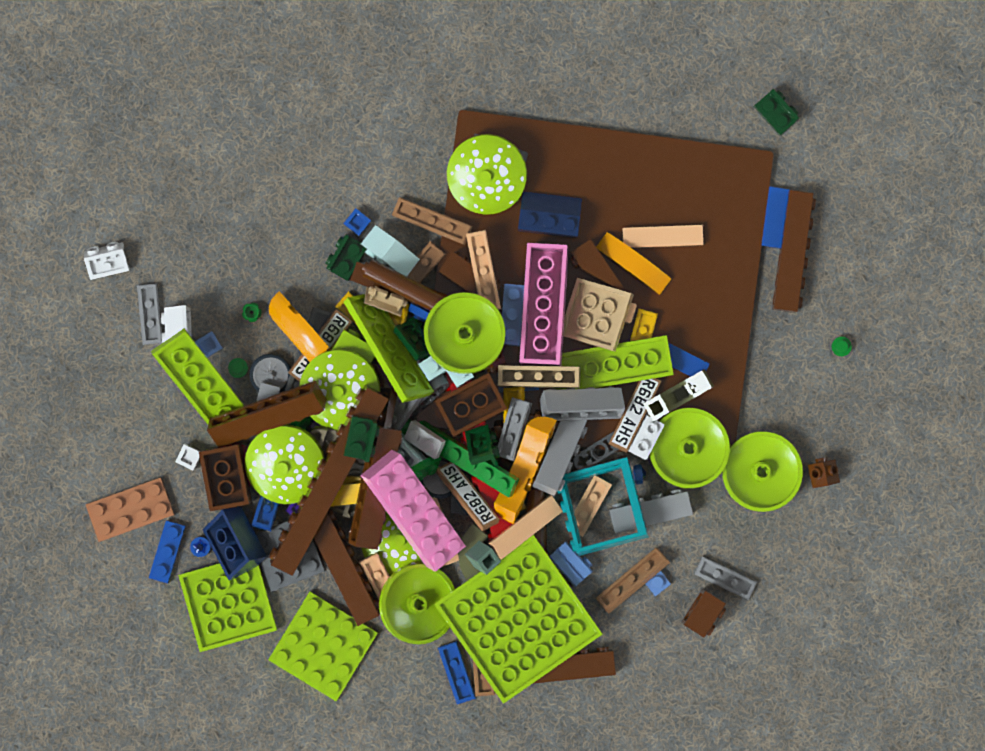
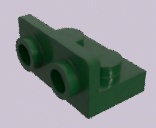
M772 89L753 107L774 131L781 136L798 121L799 117L797 115L799 113L794 106H788L784 101L786 99L779 90L775 91Z
M346 234L344 237L341 236L335 245L337 247L335 254L331 253L325 264L328 265L327 270L349 281L356 263L360 262L366 248L359 241Z
M414 319L395 326L393 332L416 361L430 357L425 345L424 332Z
M351 416L343 453L344 456L363 459L365 462H369L370 457H374L375 446L373 442L374 438H378L380 426H377L375 419Z
M488 424L465 431L471 465L491 460L494 467L498 466L497 458L500 457L497 445L495 446V443H498L495 431L491 432Z

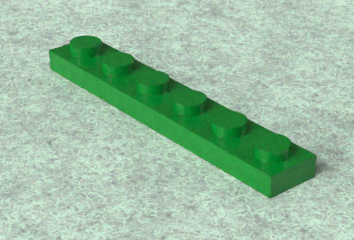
M424 420L419 422L446 441L440 456L508 498L513 496L519 481L518 477L500 466L494 467L490 460L471 465L467 446Z

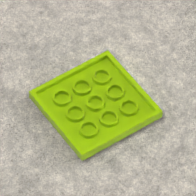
M220 563L178 575L199 652L277 631L260 565L230 581Z
M310 591L268 660L334 701H337L378 632L365 624L357 626L352 616Z

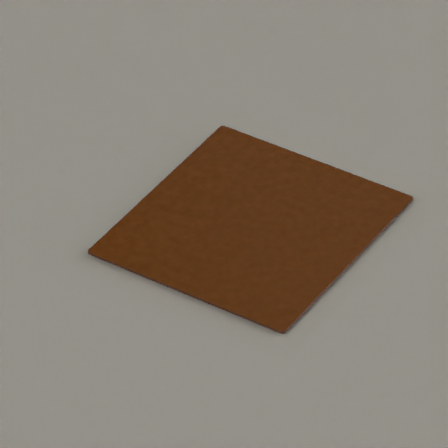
M460 110L453 152L462 142L473 137L474 134H493L503 137L513 143L518 149L528 153L525 162L527 181L524 192L582 199L578 237L570 238L518 231L522 194L515 204L502 212L479 214L463 207L454 198L448 186L445 216L472 226L470 233L486 230L494 275L501 280L499 284L502 285L498 292L501 316L504 284H525L527 243L568 245L566 314L577 278L608 286L583 272L579 267L575 268L570 261L572 257L570 253L591 239L594 245L597 246L608 232L623 242L622 228L703 225V245L632 248L671 278L660 295L615 261L602 253L601 255L624 287L623 291L634 294L631 303L637 305L631 324H624L619 343L630 342L638 309L658 313L652 338L667 335L668 343L709 363L710 365L706 373L714 385L713 388L671 412L683 408H696L712 414L725 428L731 447L736 442L773 152ZM442 236L440 250L445 255L438 262L434 290L447 295L468 293L439 273L440 268L452 251L455 254L458 251L468 258L466 261L472 265L468 242L463 245ZM563 337L562 353L596 348L597 346ZM504 345L502 353L506 363L501 366H521L519 362L520 346ZM673 368L674 375L656 378L661 383L654 397L690 376ZM488 370L472 373L474 376L473 381L489 373ZM497 370L489 374L499 391ZM445 372V373H443L442 375L447 379L446 372ZM639 381L608 387L622 389L626 409ZM552 388L525 391V401L532 403L530 413L534 414L536 409L541 411L540 398L544 390ZM445 390L435 400L451 393V391ZM435 400L417 415V422L424 420L434 427L449 429ZM504 411L486 420L485 425L488 424L491 430V428H494L496 420L502 419L504 423ZM667 414L663 415L662 417H660V418H658V419H656V420H657V421H660V420H661L664 416H666ZM620 419L587 420L585 427L588 428L583 439L579 438L577 444L581 445L580 447L588 448L614 432ZM558 421V424H557V426H556V428H555V431H554V433H553V435H552V437H551V439H550V443H551V441H552V439H553V437H554V434H555V432H556V430H557V427H558L560 421ZM607 439L604 440L603 443L607 445L609 451H612L613 449L607 443ZM602 445L595 446V449L605 450Z

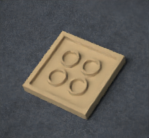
M577 278L565 314L563 337L616 352L634 294Z

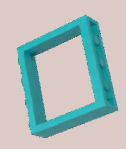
M627 457L564 474L562 479L565 480V484L561 492L558 491V494L562 493L563 501L560 504L563 513H567L568 520L565 521L567 531L572 533L573 540H570L573 552L576 551L581 556L649 537L632 469ZM622 469L638 532L583 547L567 484Z

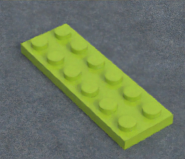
M365 294L348 297L344 301L345 306L402 403L430 396L434 390L417 361L393 332L395 324L388 312L365 304Z
M185 328L151 351L158 363L207 424H209V420L212 417L245 406Z
M667 335L619 343L616 352L596 347L562 353V367L581 368L580 388L575 389H586L588 387L596 389L674 375ZM554 388V389H556V390H566V389H568V388Z

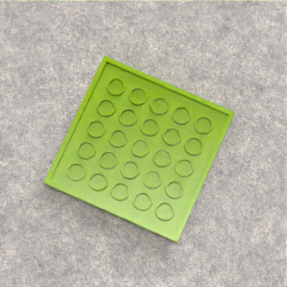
M534 535L503 559H500L501 562L487 575L480 571L434 604L503 704L603 635Z

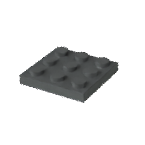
M288 521L272 527L271 532L264 530L256 533L267 555L260 565L271 592L327 571L314 538L293 576L271 566L269 555L274 547H278L280 543L278 539L281 532L287 530L290 525Z

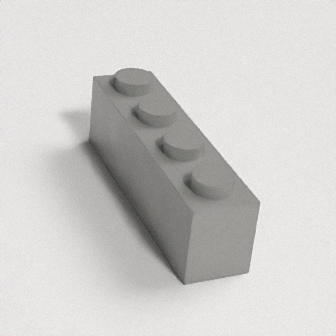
M588 387L586 389L568 388L566 390L552 388L544 390L540 398L542 417L546 416L557 421L621 419L625 411L621 388L606 387L595 389Z
M587 420L560 421L532 487L555 496L557 490L561 492L565 484V480L562 479L564 473L569 474L573 465L570 459L572 455H577L581 446L577 444L579 438L583 439L588 428L585 427Z
M681 488L670 491L671 495L664 497L663 493L651 495V500L647 501L639 498L646 526L693 515L688 492H683ZM624 502L612 505L613 509H609L614 533L637 528L631 504L624 506Z

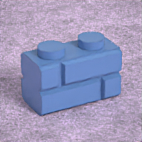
M566 541L549 555L551 561L574 587L592 573L590 567L593 565L586 557L581 558L576 551L573 552L571 544H568Z

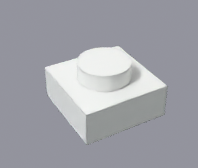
M184 444L175 462L194 471L200 460V451Z

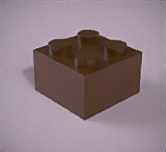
M702 589L681 623L703 638L706 635L710 636L715 628L713 623L717 618L721 619L726 611V608H724L726 603Z

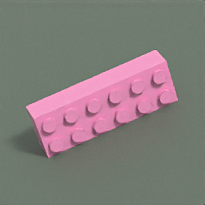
M527 243L519 361L521 366H562L569 256L568 245Z
M393 450L389 451L361 474V477L426 567L436 572L466 547L400 453Z

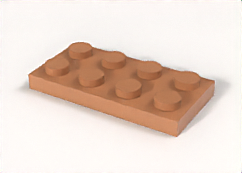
M161 477L86 504L98 542L175 515Z

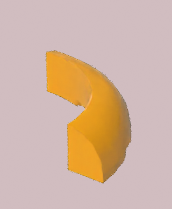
M280 291L276 293L269 304V315L307 360L311 362L321 353L331 350Z
M546 416L536 417L526 425L521 445L509 472L519 478L514 494L508 498L504 494L499 493L494 502L496 512L512 524H514L524 505L523 502L527 492L531 490L546 455V447L553 435L557 421L553 418Z

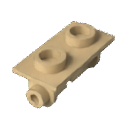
M370 286L366 288L364 303L401 317L402 308L407 305L408 300L394 293L388 295V291L377 286Z

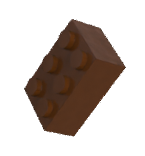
M489 373L435 400L453 437L507 410Z
M241 444L199 452L210 511L252 503Z

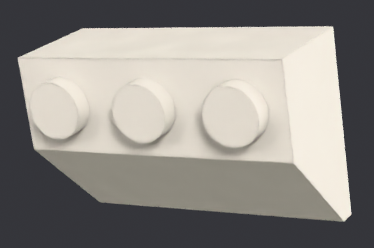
M186 305L164 308V312L161 313V322L165 324V332H162V343L183 328L192 337L191 308Z

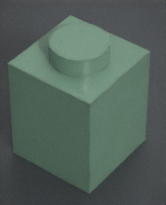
M478 541L465 553L474 568L486 575L501 562L493 549L481 541Z

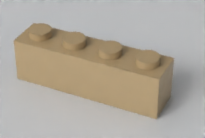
M498 365V386L580 388L581 368Z

